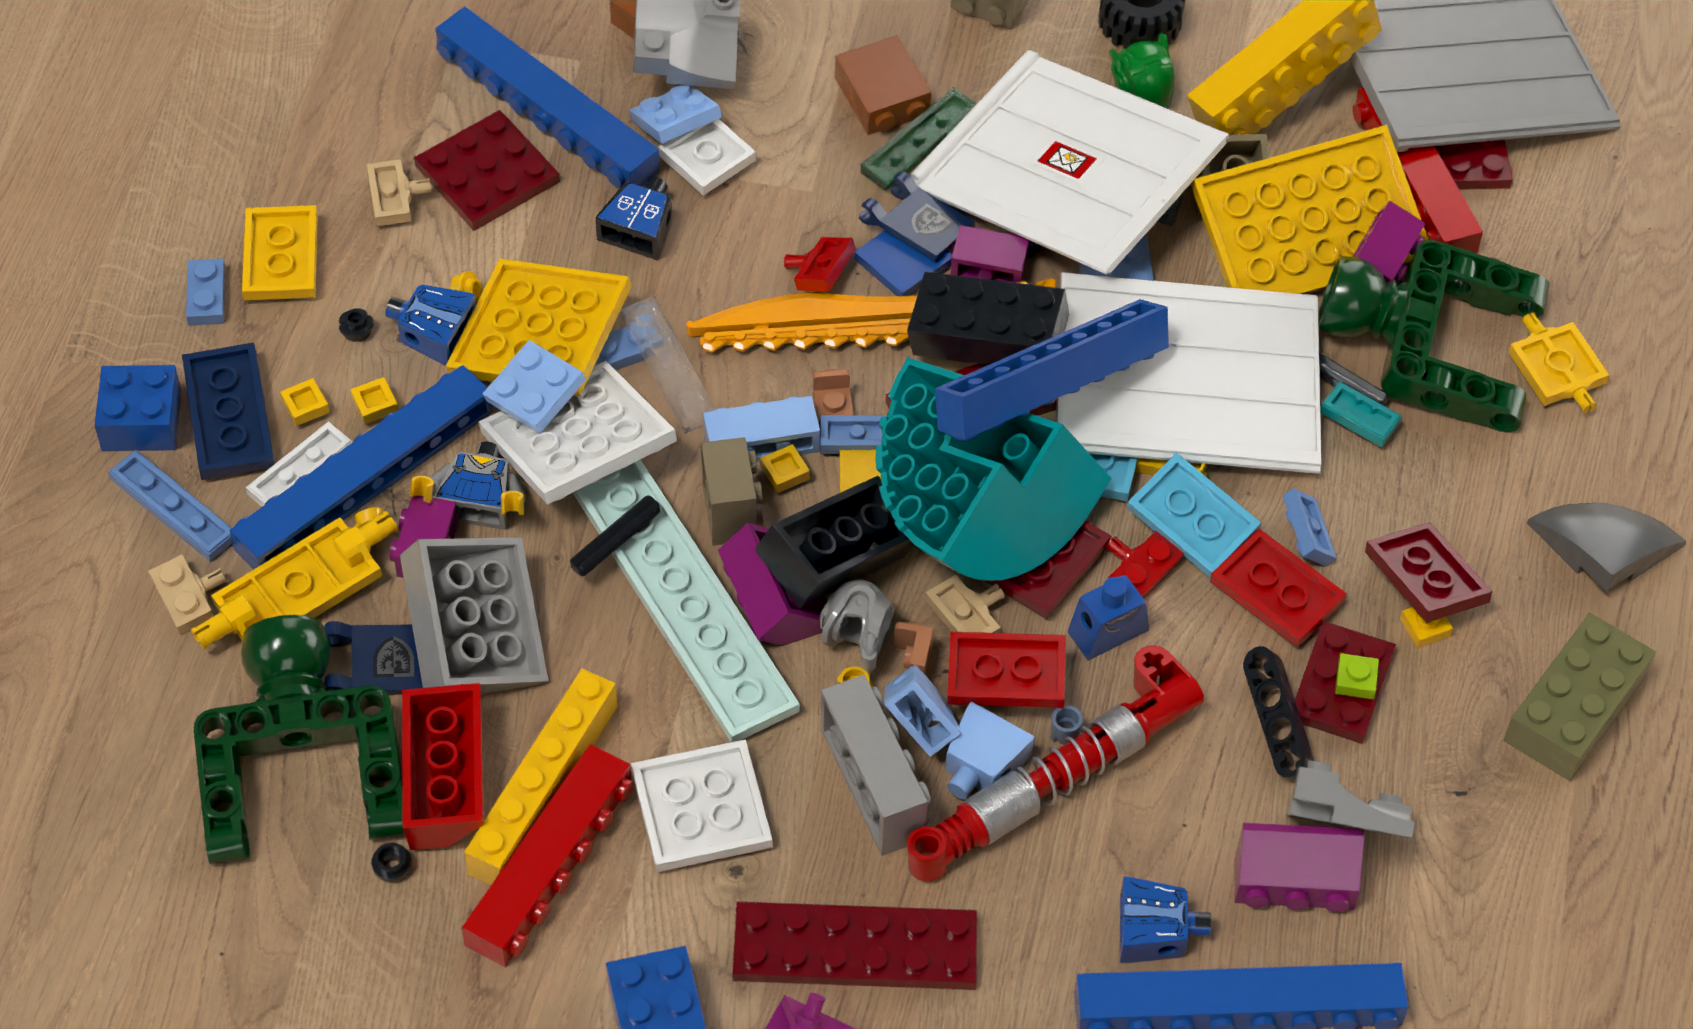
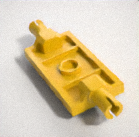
M384 511L381 515L363 526L351 528L347 527L339 517L212 594L213 603L220 613L197 627L190 629L193 637L198 644L201 643L200 647L205 650L209 645L231 632L233 634L237 633L243 641L244 631L252 624L263 619L282 615L317 617L382 577L381 568L369 553L371 551L370 547L389 535L398 532L395 521L392 517L388 518L389 513Z

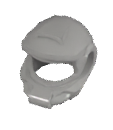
M856 579L840 584L830 596L820 615V628L823 630L822 643L827 646H835L845 640L859 644L861 668L865 671L874 670L893 619L895 604L869 581Z

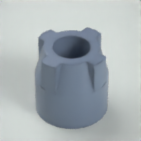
M1064 705V708L1054 710L1051 719L1050 736L1053 742L1058 741L1061 744H1065L1066 737L1074 739L1080 735L1083 716L1077 708Z

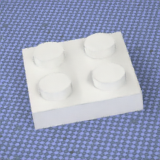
M720 119L658 146L659 157L703 196L756 161V151Z

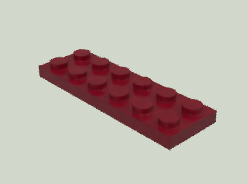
M736 901L733 981L976 990L977 910Z

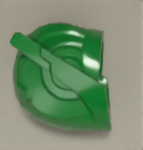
M1161 33L1158 42L1142 41L1134 43L1126 49L1123 48L1119 53L1111 48L1109 50L1112 61L1110 66L1116 88L1168 109L1174 92L1175 76L1173 63L1169 55L1167 36Z

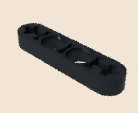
M1258 646L1251 649L1245 656L1243 662L1244 673L1274 767L1279 775L1295 783L1298 767L1307 768L1308 761H1314V757L1280 656L1264 646ZM1263 659L1268 660L1263 664L1265 674L1258 670L1262 667ZM1279 689L1281 694L1279 701L1274 706L1268 707L1266 705L1267 695L1272 690ZM1290 721L1291 731L1289 735L1284 739L1278 740V727L1283 722ZM1292 754L1300 759L1295 763V770L1289 769L1294 765Z

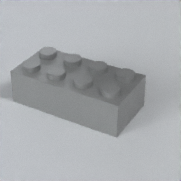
M864 674L821 690L820 730L881 856L907 847L909 835L915 829L926 827V824L930 822L927 805L931 804V797L923 781L918 783L913 773L915 772V765L910 752L907 749L902 751L897 741L899 740V732L892 718L886 719L882 710L884 708L883 699L876 686L871 688Z

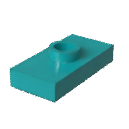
M1340 381L1320 406L1321 414L1380 447H1383L1402 419L1400 414Z

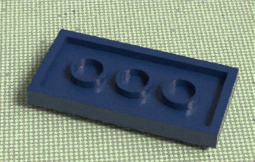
M254 342L183 354L182 361L201 480L272 467L275 462Z

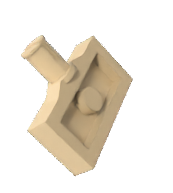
M401 159L366 164L376 226L410 222L409 204L411 195L432 193L430 179L408 181V178L403 173Z
M181 554L148 571L180 635L214 616L208 604L206 592L227 582L220 568L199 578L197 574L190 570L184 556Z
M954 575L925 592L926 603L951 632L1000 633L1001 627L989 614L988 606L1004 598V593L997 584L981 594H977L967 588L957 575Z

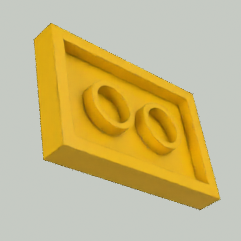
M316 205L245 208L242 275L243 300L316 297L318 228Z

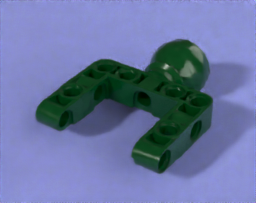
M1427 240L1419 244L1407 268L1404 283L1400 285L1397 284L1395 279L1386 283L1378 268L1365 259L1339 256L1322 299L1318 313V327L1329 335L1339 338L1358 337L1369 331L1374 339L1383 335L1389 346L1381 376V387L1388 396L1500 432H1514L1520 428L1527 396L1521 387L1429 356L1443 293L1467 300L1468 304L1506 315L1512 313L1524 317L1534 312L1537 317H1540L1544 314L1550 284L1545 277L1435 240Z
M282 615L263 619L252 624L244 631L241 659L247 675L258 686L256 692L258 699L253 703L212 708L203 711L194 722L193 731L209 864L250 858L240 756L357 739L358 763L369 840L405 834L403 830L402 775L391 700L383 688L373 685L334 691L324 690L325 684L321 678L328 667L331 646L330 639L320 620L310 616ZM378 706L382 708L378 714H364V711L369 707ZM339 712L343 714L336 721L325 720L329 713ZM253 724L264 725L263 729L259 732L249 733L246 731ZM220 729L225 731L219 738H207L208 734L213 730ZM379 778L391 780L390 784L386 787L377 788L373 786V783ZM221 802L233 803L227 811L217 812L214 810Z

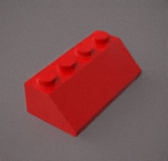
M480 683L402 690L403 830L410 850L450 847L484 825Z

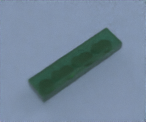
M953 87L863 161L860 173L887 191L896 183L893 180L896 174L899 172L908 173L922 162L977 103Z

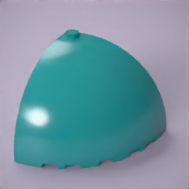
M907 357L889 392L888 397L892 401L887 417H881L879 427L882 429L881 445L876 446L875 458L876 470L881 473L882 486L879 487L885 507L891 512L892 517L896 521V526L915 546L935 561L974 579L988 581L1005 580L1024 574L1041 565L1057 553L1083 525L1112 478L1063 424L1030 413L1022 417L1012 418L1004 422L999 428L977 434L975 439L969 441H959L952 435L938 431L935 388L964 375Z

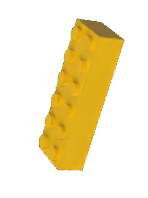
M1301 1L1187 94L1195 120L1223 131L1228 135L1256 134L1262 128L1269 126L1274 118L1288 107L1297 103L1302 95L1313 86L1320 84L1329 73L1340 64L1347 62L1352 54L1366 43L1374 40L1377 34L1382 31L1375 1Z

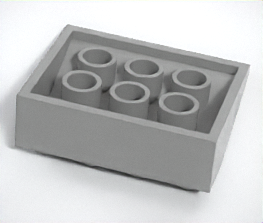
M522 537L418 539L400 555L423 688L480 683L481 695L546 684L549 681Z

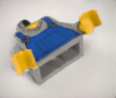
M489 441L481 442L476 454L457 453L452 463L444 465L430 478L427 476L413 477L409 497L412 498L417 495L424 496L423 500L427 503L431 502L433 496L437 499L456 501L460 523L503 530L507 528L508 512H518L519 515H524V503L526 501V495L518 476L509 470V461L504 458H498L499 449L497 445Z

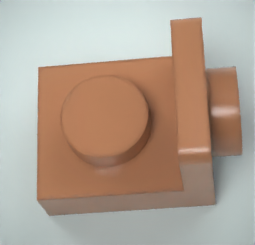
M826 369L813 373V399L819 428L820 415H854L848 369Z
M896 622L894 628V647L906 650L903 667L909 669L911 666L916 665L927 677L933 650V628L926 627L917 622Z

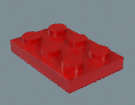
M1261 529L1255 531L1211 573L1210 582L1297 648L1321 626L1322 621H1326L1345 602L1347 595L1346 592Z
M950 631L947 704L969 705L970 702H973L980 706L1064 708L1066 635Z

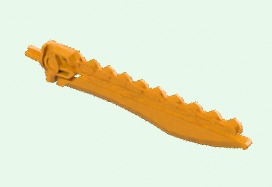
M1050 278L1039 281L1035 285L1056 288V280ZM1023 281V282H1016V283L1028 284V283L1025 282V281ZM818 292L789 294L738 305L694 322L689 320L686 323V332L691 337L704 336L700 337V345L704 351L711 353L726 345H732L733 349L744 352L756 344H762L765 349L775 351L787 343H793L794 347L805 350L817 342H824L826 347L836 349L845 342L854 341L857 346L866 348L878 340H885L886 344L897 347L904 341L909 340L907 329L917 296H857Z

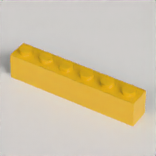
M581 668L485 818L484 825L478 829L464 851L468 875L489 885L494 882L589 744H595L618 707L616 683Z

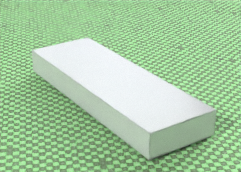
M328 421L246 487L247 495L263 507L271 497L280 495L294 485L299 477L311 473L322 465L330 455L339 453L353 441Z

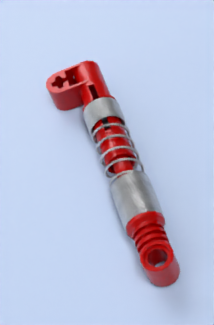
M1157 645L1141 648L1134 658L1133 674L1134 688L1141 696L1130 704L1126 702L1121 703L1106 711V713L1091 721L1089 728L1083 726L1081 735L1074 739L1066 737L1065 745L1060 748L1049 747V755L1045 756L1043 760L1033 757V765L1035 767L1033 772L1028 774L1023 768L1017 767V772L1011 771L1007 773V775L994 781L988 787L981 789V791H978L969 799L962 801L957 806L956 813L952 817L946 818L944 822L938 823L936 827L927 826L915 829L907 839L908 869L911 875L921 881L939 879L945 873L947 865L953 862L955 858L961 857L963 853H967L976 846L983 848L1038 815L1040 803L1047 806L1054 805L1056 793L1064 796L1070 795L1073 785L1078 784L1082 786L1087 784L1090 774L1101 775L1105 770L1106 764H1119L1135 752H1138V750L1149 744L1152 735L1203 704L1204 694L1200 685L1165 648ZM1157 676H1159V686L1157 685ZM1036 761L1040 763L1041 767H1038ZM1053 791V800L1047 803L1041 800V798ZM923 853H932L931 855H922Z

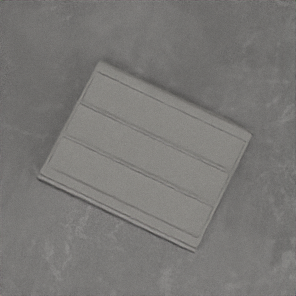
M1374 0L1382 31L1377 34L1374 40L1363 45L1350 57V61L1382 126L1387 125L1396 152L1408 151V148L1617 130L1620 128V119L1555 0Z

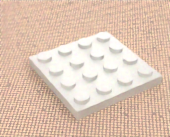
M607 361L594 366L581 396L573 395L540 434L503 411L478 422L481 433L485 438L497 445L499 453L509 461V464L547 505L556 500L563 499L565 496L677 442L675 429Z

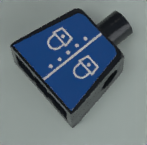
M651 177L645 186L633 182L624 183L595 218L597 240L658 261L673 216L672 197L666 194L668 189L667 183L659 177Z

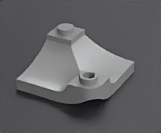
M636 0L633 72L666 75V83L734 89L736 83L740 0Z
M1308 761L1307 768L1298 767L1293 791L1288 801L1287 816L1372 832L1389 833L1406 838L1413 837L1415 822L1410 821L1412 806L1402 805L1404 797L1380 793L1379 800L1369 799L1368 804H1366L1339 783L1340 774L1331 773L1332 765Z

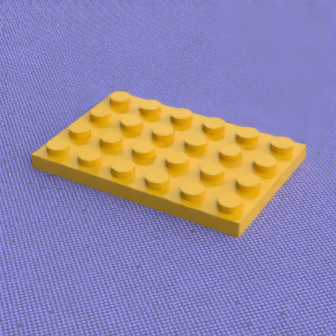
M1387 125L1199 177L1191 183L1228 288L1295 294H1310L1326 289L1339 256H1353L1377 213L1389 201L1421 220ZM1423 227L1419 235L1424 237L1423 241H1427L1428 237ZM1408 253L1403 264L1409 265L1414 254Z

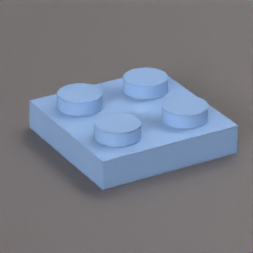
M690 85L674 86L670 92L657 98H647L640 105L629 109L632 122L661 144L722 117L719 105Z
M528 340L483 392V396L487 402L540 434L585 382L586 378L579 369Z

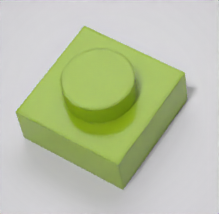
M1340 653L1335 694L1374 699L1379 659Z

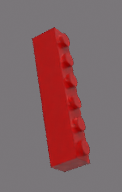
M1358 89L1356 103L1352 107L1356 123L1361 124L1364 131L1381 127L1382 124L1365 89ZM1435 146L1408 148V151L1397 152L1420 218L1426 223L1424 229L1428 240L1439 241L1478 253L1483 231Z
M589 744L461 927L464 946L503 967L508 965L513 956H520L527 945L528 934L534 925L539 926L545 920L550 909L549 903L556 893L562 894L567 888L573 868L578 862L583 863L587 859L592 848V841L597 833H603L608 828L613 818V810L619 801L624 803L630 796L634 782L631 778V765Z

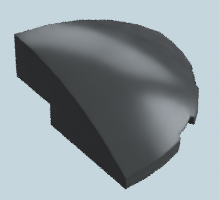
M1608 503L1565 504L1540 512L1527 521V524L1577 574L1585 570L1605 591H1608L1626 578L1632 581L1686 544V540L1655 518L1623 506Z

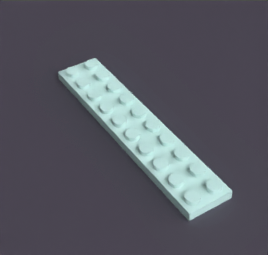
M641 459L626 468L619 469L599 479L597 482L573 492V495L598 534H601L643 497L650 495L659 503L660 513L616 549L612 556L730 742L740 741L800 712V703Z

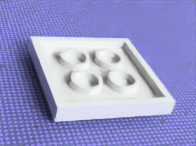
M746 739L631 763V772L656 872L773 848V840Z

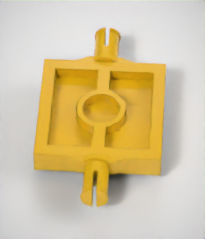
M1534 312L1525 315L1522 323L1527 327L1531 335L1526 339L1510 344L1508 353L1543 406L1565 398H1574L1584 414H1587L1588 411L1589 413L1597 407V404L1587 391L1607 384L1609 373L1574 322L1560 327L1545 328Z

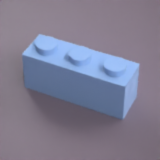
M794 396L785 400L767 403L755 402L748 406L729 409L718 408L710 412H703L706 442L745 437L748 452L755 451L756 462H760L761 457L791 444L794 445L800 455L820 452V428L812 396Z

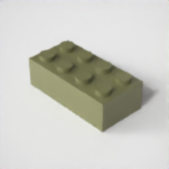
M1589 612L1511 717L1503 741L1571 782L1647 676L1656 651Z

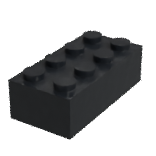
M924 272L907 329L912 353L916 356L990 365L1065 332L1069 318L1066 290L1063 288Z
M878 475L772 524L754 549L799 608L834 592L840 584L856 579L859 580L904 558L914 545L898 529L891 512L885 507L879 489L882 483Z

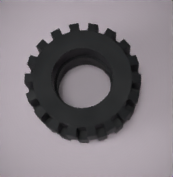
M1100 0L1099 27L1103 28L1102 33L1106 38L1111 37V43L1116 46L1121 44L1125 49L1131 44L1142 41L1158 42L1161 33L1167 36V43L1170 45L1171 40H1175L1181 30L1185 0Z

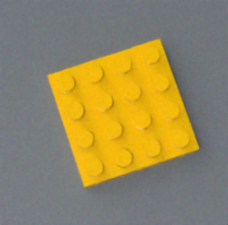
M499 258L445 366L448 373L464 365L479 380L493 382L528 340L583 372L586 380L573 394L581 396L632 287L629 276Z

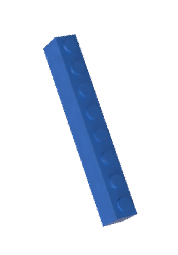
M464 6L435 28L436 47L439 54L445 60L454 62L469 78H475L492 95L499 96L506 101L516 113L525 115L533 121L540 131L549 133L558 140L564 149L576 153L588 167L596 168L614 186L622 187L626 182H633L643 186L651 177L660 172L659 149L467 7Z
M1139 299L935 388L938 431L952 435L959 441L975 439L977 434L999 428L1004 422L1012 418L1025 416L1034 408L1052 404L1055 402V399L1065 394L1076 393L1087 384L1103 381L1107 375L1116 371L1127 370L1130 368V365L1140 360L1153 358L1154 354L1169 348L1168 307Z
M461 365L453 372L446 373L435 385L425 392L416 394L408 404L395 413L388 414L380 424L367 433L357 436L342 451L330 455L322 465L311 473L299 477L294 485L280 495L271 497L256 512L240 519L230 529L234 551L254 570L339 517L342 520L346 519L478 424L479 421L493 413V405L487 402L483 396V392L487 387L464 365Z
M1402 963L1087 973L1076 975L1074 988L1077 1029H1355L1356 1027L1374 1026L1376 1029H1392L1398 1025H1403L1409 1008Z

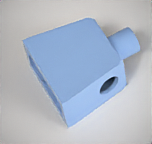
M911 666L885 687L884 705L930 757L961 734L946 698L918 666ZM932 719L933 721H940L934 727H929Z
M970 702L958 726L961 734L951 741L947 750L945 769L948 773L954 775L947 784V788L955 797L966 799L974 787L981 791V789L988 787V785L1007 775V773L1011 771L1017 772V767L1022 768L1032 757L1035 736L979 705Z

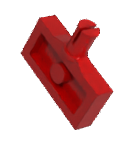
M821 237L816 246L804 255L786 254L783 263L786 269H800L794 278L797 291L829 292L855 252L856 247L853 238Z
M1157 531L1144 543L1133 549H1130L1116 536L1105 547L1122 561L1121 565L1108 578L1127 576L1143 599L1182 561L1184 556L1182 551Z

